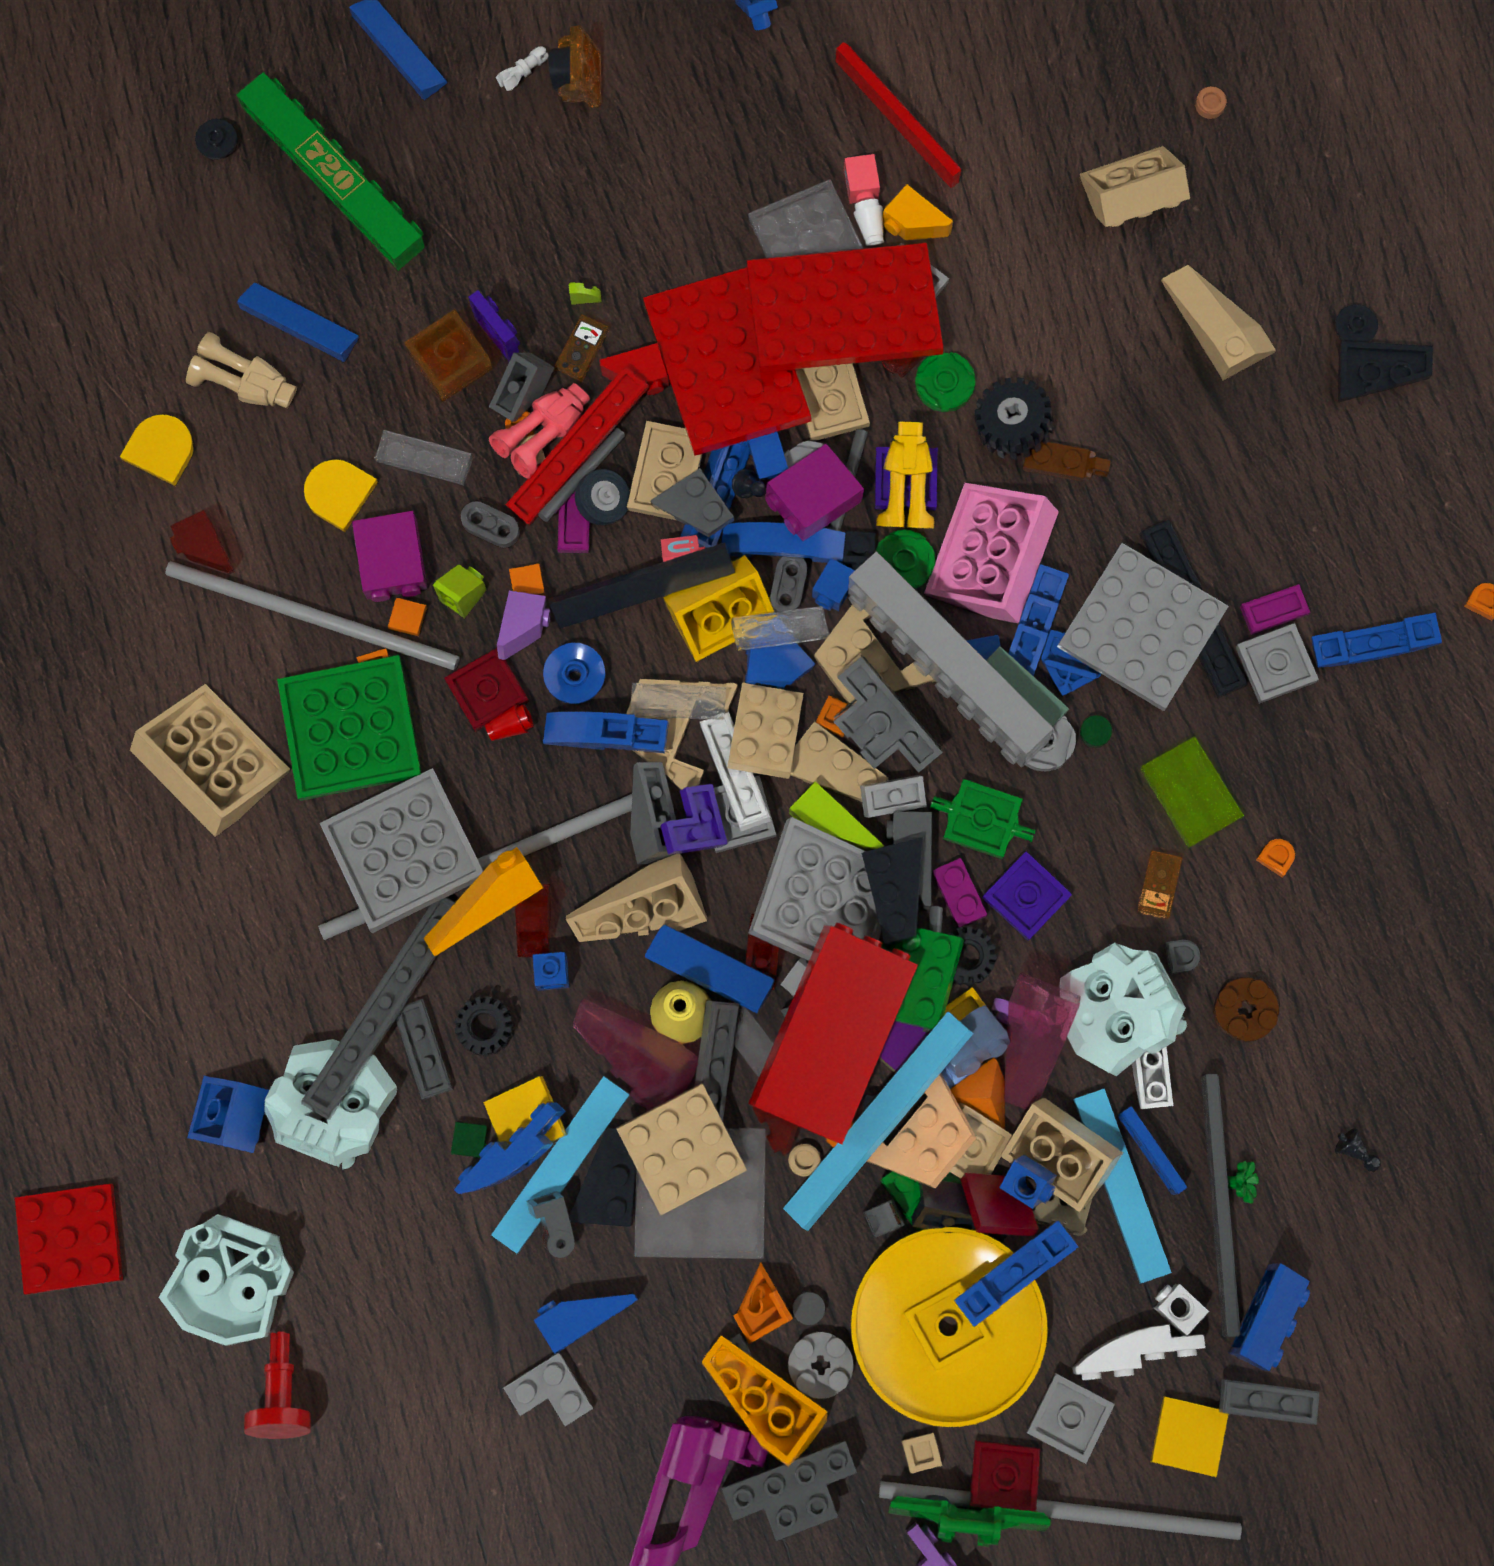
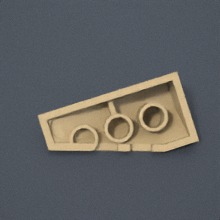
M1189 265L1162 278V283L1223 380L1275 353L1276 349L1261 325Z
M679 853L646 866L566 915V921L578 941L585 942L613 939L623 933L638 932V936L649 935L648 931L659 930L663 924L681 931L707 921V916L693 875Z

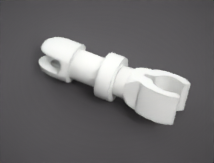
M542 46L537 47L529 53L530 55L524 60L519 59L515 62V67L500 72L496 77L500 87L505 86L507 91L516 87L522 76L527 77L531 74L533 67L536 65L540 66L548 59L546 49Z

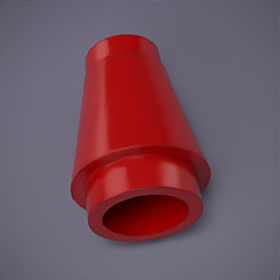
M524 704L520 706L513 705L485 724L487 734L492 741L528 733V729L534 727L531 715Z

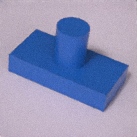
M735 0L736 4L751 18L754 30H763L771 26L768 11L778 8L776 0Z

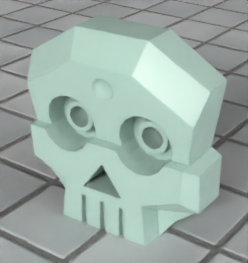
M1113 943L1094 954L1092 963L1072 970L1060 978L1057 1018L1075 1053L1115 1076L1119 1075L1146 1051L1154 1054L1173 1043L1176 1035L1183 1033L1187 1027L1186 1020H1182L1184 1019L1182 1015L1186 1007L1156 953L1149 950H1134ZM1108 984V991L1102 994V986ZM1139 991H1141L1144 999L1137 998ZM1129 1024V1026H1130V1031H1129V1033L1126 1034V1035H1123V1033H1122L1123 1027H1124L1125 1025Z
M331 1039L295 1045L291 1051L284 1075L274 1080L265 1099V1114L272 1126L275 1142L334 1166L337 1165L339 1167L342 1163V1169L350 1168L354 1164L356 1156L369 1152L379 1132V1118L396 1096L397 1086L375 1055H372L331 1119L328 1120L324 1117L325 1123L319 1121L323 1116L302 1105L301 1101L308 1092L303 1088L313 1084L340 1042ZM354 1102L357 1103L359 1107L356 1109H351L348 1107V1105Z
M218 1214L203 1224L186 1230L175 1255L180 1262L159 1296V1299L182 1330L222 1345H233L268 1337L278 1296L286 1295L294 1273L284 1256L280 1236ZM233 1249L249 1254V1256L236 1264ZM206 1270L209 1273V1279L203 1283L199 1275L201 1271ZM247 1287L254 1289L255 1294L251 1299H247L244 1295Z

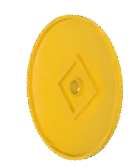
M943 1227L926 1229L913 1233L891 1245L872 1263L858 1287L852 1308L851 1336L854 1352L862 1373L870 1386L888 1405L899 1413L913 1420L933 1426L962 1427L986 1421L1009 1408L1023 1395L1034 1380L1044 1357L1048 1330L1044 1300L1035 1280L975 1327L954 1301L978 1280L1011 1256L1014 1252L988 1235L965 1228ZM947 1316L954 1318L957 1322V1330L951 1336H945L939 1330L940 1320Z

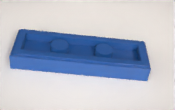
M1132 1106L1118 1114V1118L1171 1195L1179 1194L1188 1188Z

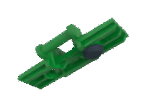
M927 1495L924 1499L898 1496L891 1501L888 1508V1514L926 1518L939 1524L938 1538L943 1542H951L955 1532L977 1534V1545L986 1547L998 1545L1001 1530L1014 1528L1047 1531L1051 1524V1520L1042 1512L1007 1509L996 1506L990 1509H983L982 1511L961 1509L951 1505L947 1497L939 1495Z

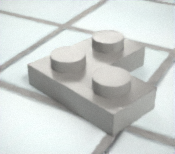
M560 1352L504 1387L505 1392L520 1416L546 1399H549L564 1426H567L593 1409V1406Z

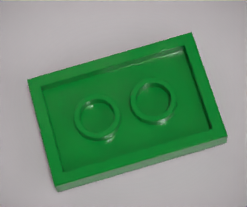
M917 928V938L896 943L895 949L911 956L909 961L918 966L897 1013L895 1022L933 1030L944 1017L964 943L961 937Z

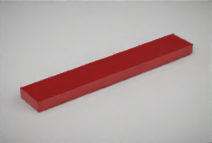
M843 42L836 48L835 62L950 188L958 184L961 168L847 43Z
M625 365L537 467L536 472L525 481L506 503V506L528 525H531L539 516L538 513L585 463L647 391L649 385Z

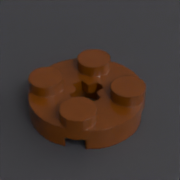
M1239 978L1229 982L1222 988L1215 1000L1213 1013L1218 1027L1226 1035L1228 1034L1231 1038L1241 1042H1253L1265 1037L1276 1026L1279 1005L1274 992L1264 981L1252 978ZM1242 1001H1247L1248 1005H1253L1252 1018L1247 1019L1245 1014L1238 1013V1009L1242 1007Z

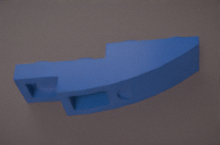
M550 712L546 715L543 744L599 750L613 748L665 753L669 722L668 720L637 718L631 714Z
M557 1102L547 1103L546 1105L544 1103L540 1104L530 1115L533 1120L525 1129L523 1127L519 1128L510 1137L509 1141L511 1144L507 1141L490 1142L479 1154L481 1157L479 1162L474 1167L469 1166L461 1173L458 1178L460 1183L454 1190L458 1194L483 1190L500 1184L528 1168L554 1144L545 1134L565 1113V1110Z

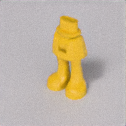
M898 422V435H894V440L891 442L884 464V469L890 471L889 502L886 511L878 515L876 526L904 527L905 475H911L907 527L934 529V518L927 513L925 504L926 473L932 472L933 468L927 442H925L926 437L922 436L923 423Z

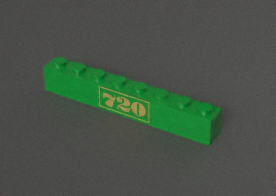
M264 72L261 73L236 94L241 107L399 271L425 248L422 240L424 235L422 230L414 221L408 223L402 217L404 212L393 200L388 202L382 196L384 194L382 188L374 180L369 182L363 176L364 171L354 159L349 161L343 155L345 151L335 139L329 141L324 136L325 130L314 118L310 121L304 115L306 111L295 98L290 100L284 94L286 90L276 78L271 80Z

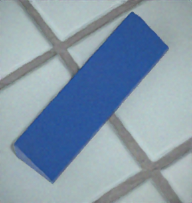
M363 0L349 7L352 17L423 100H426L447 84L445 78L378 0Z
M255 282L237 301L240 309L344 363L359 339V336Z
M747 441L713 450L703 473L729 510L735 496L732 489V479L738 471L745 469L750 455ZM684 525L680 537L697 535L699 547H705L706 549L717 545L722 529L707 537L696 531L691 525Z
M664 924L659 929L645 954V958L755 1013H758L769 997L774 984L772 977Z

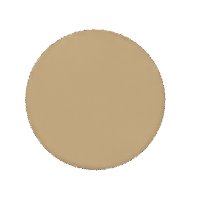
M800 1144L790 1152L788 1161L791 1170L796 1175L808 1177L820 1165L821 1158L815 1147L809 1144Z

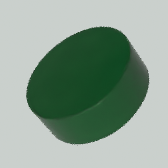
M1098 715L1088 717L1080 728L1081 740L1091 748H1100L1106 745L1112 735L1110 722Z

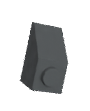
M513 353L489 407L512 422H516L532 405L533 401L543 394L555 367L532 353Z

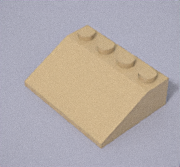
M206 684L135 731L130 751L214 837L238 821L290 771V768Z

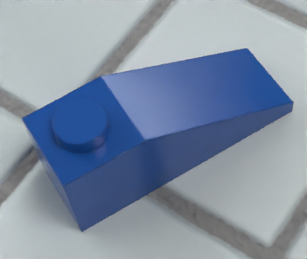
M636 1294L566 1301L557 1305L553 1300L537 1310L540 1316L534 1319V1322L555 1354L639 1299Z

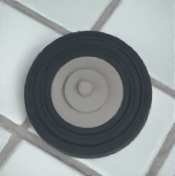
M605 469L595 470L585 475L578 483L575 491V503L578 511L587 521L596 525H609L620 520L627 512L630 491L626 482L617 473Z

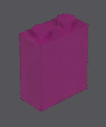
M824 444L767 482L765 499L768 506L774 512L778 511L782 515L787 529L793 535L797 534L802 541H805L861 503L864 488L831 448Z
M413 511L352 521L362 590L367 600L372 599L374 602H381L390 599L391 595L402 594L406 597L416 596L421 593V590L428 589L418 524Z

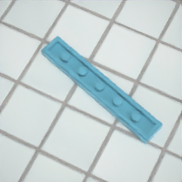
M603 1076L566 1128L567 1136L557 1141L491 1236L516 1254L521 1251L541 1222L540 1218L535 1219L529 1213L527 1201L556 1191L560 1194L605 1132L606 1127L610 1125L630 1095Z
M1105 1089L1073 1099L1081 1123L1123 1152L1111 1174L1104 1182V1186L1139 1283L1172 1273Z

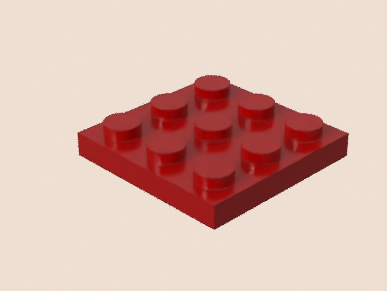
M109 1183L15 1197L24 1295L123 1280L113 1184Z

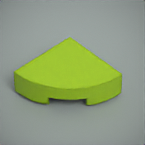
M569 283L572 305L602 302L601 291L597 287L593 286L592 289L584 288L583 283Z

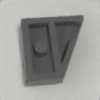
M700 468L650 500L655 509H661L674 516L677 521L685 525H691L696 531L707 537L712 536L734 521V516Z

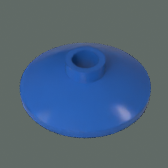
M582 643L564 644L556 648L548 656L543 669L544 682L549 692L558 700L569 704L583 703L592 699L601 690L605 681V666L600 655L590 646ZM573 671H578L581 674L580 679L576 681L571 680L569 676Z

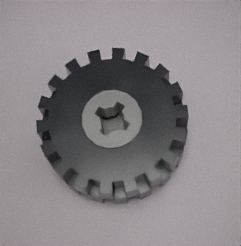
M1010 377L1005 378V384L1001 386L998 381L993 383L992 391L986 388L982 392L984 399L978 398L976 402L977 409H975L974 413L982 444L987 445L988 451L992 454L997 450L998 457L1005 458L1006 453L1010 454L1011 460L1017 459V454L1023 453L1024 458L1029 457V450L1034 449L1036 453L1042 449L1040 442L1047 444L1050 440L1049 433H1052L1054 428L1049 397L1046 396L1045 390L1042 387L1037 389L1036 382L1032 380L1026 385L1024 378L1020 377L1017 378V383H1012ZM1016 413V415L1011 417L1008 416L1009 414Z

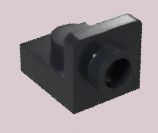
M845 531L843 565L855 571L875 553L876 533Z

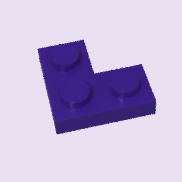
M713 784L685 787L680 790L687 818L666 821L661 824L668 855L719 848L728 844Z

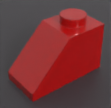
M658 343L599 360L602 375L610 380H613L626 365L649 385L645 392L647 395L658 394L665 387H669L668 375Z

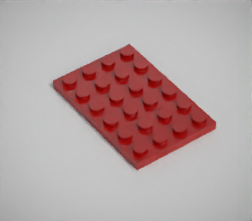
M927 243L747 260V274L760 372L943 354L944 347Z
M747 267L643 297L644 306L656 342L658 343L694 456L812 422L811 413L795 369L760 372Z

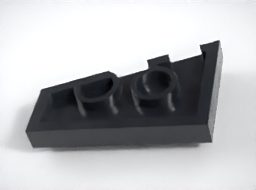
M1341 341L1339 344L1338 403L1430 379L1433 369V346Z
M923 837L862 853L885 946L917 938Z
M606 1127L569 1215L570 1222L631 1227L636 1166L616 1128Z

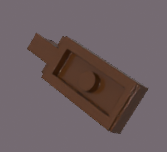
M1040 442L1042 449L1037 453L1034 449L1029 450L1030 456L1025 458L1023 471L1083 482V479L1091 480L1092 475L1107 477L1111 460L1095 457L1096 452L1089 451V449L1047 442V444Z

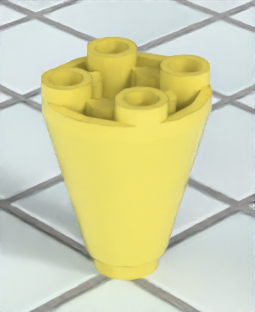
M682 980L671 982L659 989L652 1000L650 1009L652 1025L658 1034L670 1043L686 1044L694 1042L702 1036L706 1000L711 1001L704 989L693 982ZM681 999L685 1001L686 1008L679 1012L674 1009L673 1005Z

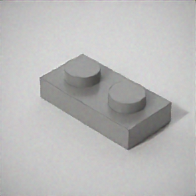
M920 775L860 786L864 817L870 818L891 814L894 811L901 812L927 807L923 776Z

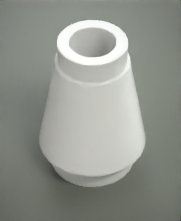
M868 199L856 203V211L853 214L866 241V246L883 243V206L879 205L878 199Z

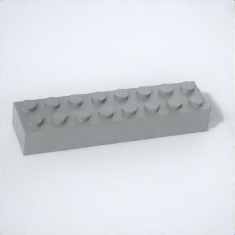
M877 551L849 576L848 594L850 597L848 599L852 605L859 611L864 609L872 617L870 621L873 626L881 633L886 631L893 638L892 644L903 655L908 653L915 660L913 663L915 668L925 677L929 674L937 682L935 684L937 690L945 698L951 696L959 704L957 706L958 711L967 720L973 718L980 725V733L989 742L995 741L1002 748L1001 753L1007 761L1013 765L1017 763L1022 768L1049 743L1054 728Z

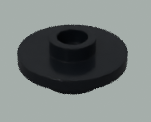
M211 119L204 122L198 128L195 135V143L203 156L215 160L223 159L229 156L236 148L237 133L229 122L222 119Z
M1353 304L1339 312L1335 320V330L1342 341L1370 342L1377 333L1378 320L1374 312L1368 307Z

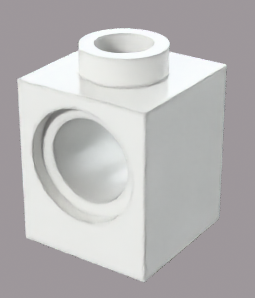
M1175 1284L1173 1287L1166 1285L1155 1297L1158 1303L1154 1309L1181 1335L1187 1336L1209 1312L1180 1284ZM1176 1298L1182 1299L1186 1304V1312L1181 1317L1175 1316L1171 1311V1303Z

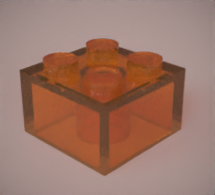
M455 309L404 342L408 355L442 402L492 370L488 354Z

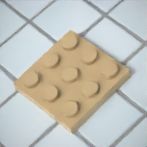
M703 1083L616 1128L660 1215L747 1171Z

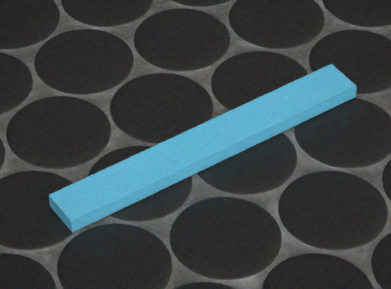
M947 1012L852 1125L846 1134L843 1144L838 1143L785 1205L783 1209L803 1229L809 1231L974 1034L953 1014Z

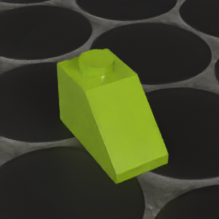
M459 564L433 584L440 602L464 619L487 590L482 581L483 575L470 566L466 570Z

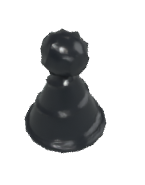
M742 469L732 479V489L740 498L747 499L752 496L758 498L763 497L766 493L764 482L759 481L757 473L752 469Z
M1351 1129L1345 1135L1340 1133L1337 1136L1340 1140L1335 1148L1337 1154H1344L1348 1157L1364 1161V1168L1368 1171L1375 1172L1381 1166L1380 1159L1376 1155H1368L1366 1146H1364L1361 1136L1358 1134V1129Z

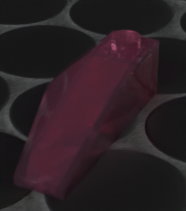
M1021 972L1008 1005L1007 1034L1010 1044L1006 1050L1004 1101L1029 1110L1030 1106L1040 1100L1080 1006L1081 996Z
M586 999L580 1002L572 1025L596 1054H603L613 1066L610 1070L616 1078L621 1076L632 1089L629 1094L635 1102L649 1111L685 1091L697 1069L698 1056L676 1040Z

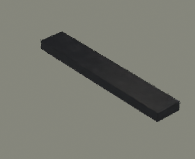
M1170 520L1141 531L1140 536L1152 561L1203 591ZM1218 623L1198 658L1217 698H1220L1246 687L1247 682Z
M724 542L549 598V605L561 629L734 574L735 567Z

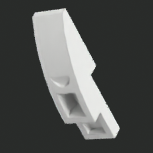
M1139 991L1137 998L1144 999L1141 991ZM1129 1024L1126 1025L1127 1034L1130 1031ZM1167 1047L1154 1054L1146 1051L1132 1063L1140 1109L1173 1106Z
M1158 1325L1131 1331L1107 1341L1085 1355L1072 1367L1073 1374H1081L1082 1380L1102 1378L1101 1372L1114 1371V1377L1134 1375L1133 1369L1142 1368L1141 1354H1145V1360L1164 1359V1352L1177 1351L1178 1357L1197 1355V1349L1205 1348L1204 1335L1171 1337L1170 1325Z

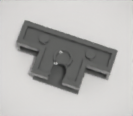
M862 653L837 673V678L855 699L834 716L833 722L847 738L851 737L861 749L860 753L874 769L898 749L918 773L943 753L942 747Z
M843 1439L799 1456L789 1467L781 1463L722 1486V1492L733 1521L764 1509L775 1540L778 1541L837 1518L838 1515L827 1484L856 1474L857 1471L846 1441Z

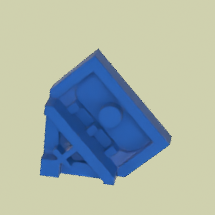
M774 619L750 639L749 646L746 649L747 673L745 675V683L754 685L760 683L784 689L786 685H792L811 671L815 663Z
M1050 629L1041 661L1062 696L1101 676V673L1059 649L1057 646L1065 633Z

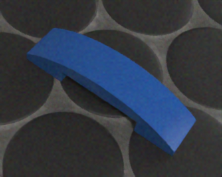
M731 523L723 528L722 543L725 542L730 556L752 558V554L799 557L811 558L812 562L828 563L830 558L843 564L846 533L822 528L805 541H802L797 534L793 535L787 529L785 523Z
M1436 613L1404 618L1402 622L1346 633L1338 631L1311 637L1318 668L1349 665L1393 657L1442 643Z
M1058 1220L978 1280L954 1301L975 1327L1036 1278L1078 1248V1245Z

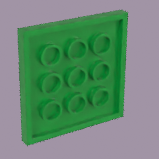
M399 655L277 679L299 801L408 780L421 775L402 661Z

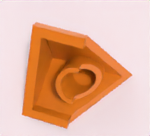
M992 1058L975 1073L967 1076L950 1090L958 1105L959 1103L965 1104L1005 1130V1079L998 1061Z
M761 1262L738 1312L733 1315L749 1344L793 1319Z

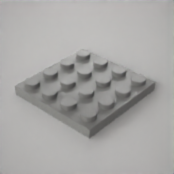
M1121 543L1057 647L1162 711H1165L1229 606Z
M433 768L320 823L371 933L470 886L483 872Z
M793 817L787 819L748 933L808 961L823 927H834L836 922L852 928V935L862 940L864 935L879 940L881 928L862 853L866 851Z

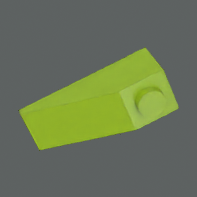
M816 781L789 808V814L793 818L864 851L884 847L876 837Z

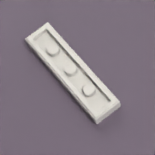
M729 712L700 721V727L741 832L770 822L769 813L753 773L727 768L735 727Z

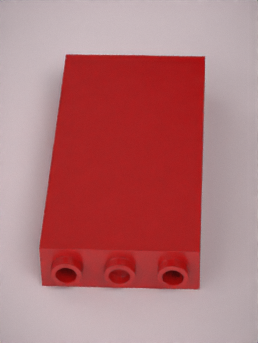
M836 922L834 927L824 926L748 1104L831 1141L843 1144L918 965L909 961L911 957L909 954L894 948L892 952L880 948L882 942L864 935L862 940L852 935V928Z

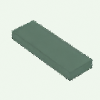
M1000 646L986 660L1052 727L1068 712L1069 708Z

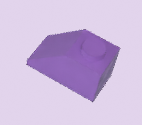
M509 590L497 642L498 659L505 660L541 638L543 626L548 627L551 618V609L546 607V596Z

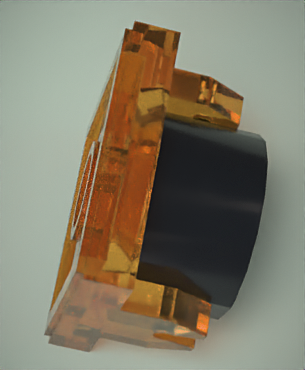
M580 25L570 27V35L558 39L559 48L550 50L548 64L552 85L558 96H562L564 102L575 103L585 101L590 108L600 107L601 51Z

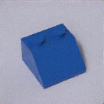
M204 1076L187 1138L254 1153L255 1146L260 1138V1127L265 1113V1099L270 1090L236 1081Z

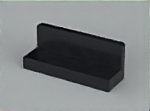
M942 1180L936 1188L919 1182L921 1201L911 1216L913 1227L922 1229L956 1227L976 1231L962 1184ZM982 1233L1001 1243L1007 1237V1234Z

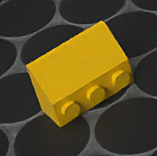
M746 556L733 561L735 567L734 574L663 597L675 625L696 662L763 628L772 620H778L758 571Z

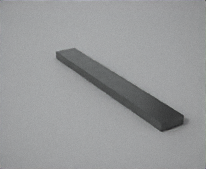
M445 897L430 905L302 1099V1105L328 1120L331 1119L436 958L423 938L455 904V901Z
M1206 1074L1201 1077L1221 1326L1222 1336L1232 1337L1239 1336L1240 1323L1220 1086L1217 1074Z

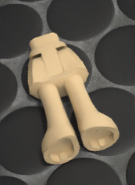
M208 332L202 338L197 349L199 356L194 355L189 364L186 375L187 384L197 387L205 380H208L238 393L239 401L273 407L278 404L284 408L290 406L297 387L287 383L286 377H283L265 360L256 356L251 361L235 354L222 346L220 337L211 332ZM206 360L218 361L244 374L242 378L238 377L209 363Z

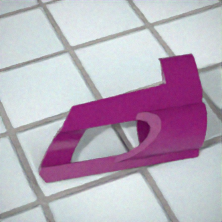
M699 1416L679 1417L676 1423H672L629 1564L630 1566H674L680 1558L681 1552L697 1546L729 1460L747 1467L753 1464L763 1468L768 1451L761 1447L747 1427L730 1422H717ZM670 1478L691 1484L676 1537L667 1543L650 1544Z

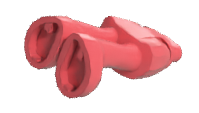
M575 383L567 389L561 388L558 392L553 391L533 401V412L511 428L495 431L490 435L489 442L494 451L501 457L507 458L511 455L512 465L517 472L525 478H530L537 470L536 456L553 439L564 437L579 420L584 410L583 406L590 401V397ZM538 425L544 426L536 435L517 447L519 442Z

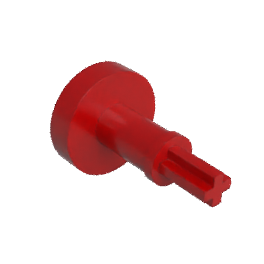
M279 1331L270 1334L269 1364L264 1366V1374H266L265 1408L245 1413L244 1433L248 1436L265 1439H286L304 1436L311 1432V1413L303 1409L291 1408L294 1365L289 1363L290 1333Z

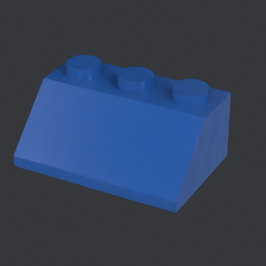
M1281 1263L1268 1264L1240 1325V1334L1235 1336L1228 1353L1264 1371H1270L1272 1366L1276 1368L1284 1352L1283 1349H1280L1285 1336L1289 1338L1296 1327L1297 1320L1293 1319L1298 1307H1304L1309 1298L1310 1290L1307 1289L1310 1281Z

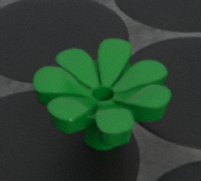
M1253 1161L1239 1162L1237 1164V1175L1227 1176L1228 1189H1236L1238 1197H1242L1245 1203L1253 1204L1254 1198L1257 1196V1189L1253 1185L1259 1184L1257 1173H1253L1255 1171V1163Z

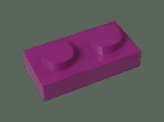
M961 858L932 870L935 881L957 928L964 927L987 916L986 910Z

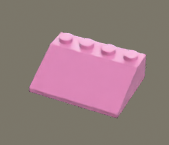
M964 483L924 594L993 619L1019 623L1059 511L1046 496Z

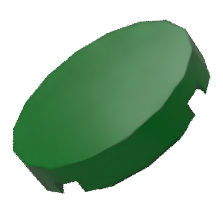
M950 352V354L943 353L942 355L929 356L923 360L917 369L915 378L916 393L922 403L932 410L940 412L956 411L966 405L973 395L975 387L974 369L968 360L957 353Z
M911 530L894 531L883 538L876 549L914 589L923 586L933 572L935 552L926 538L920 533Z

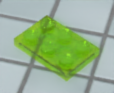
M1195 736L1140 768L1188 848L1244 816Z

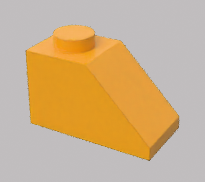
M906 185L883 211L884 227L892 235H899L904 240L948 237L952 230L953 220L909 185Z

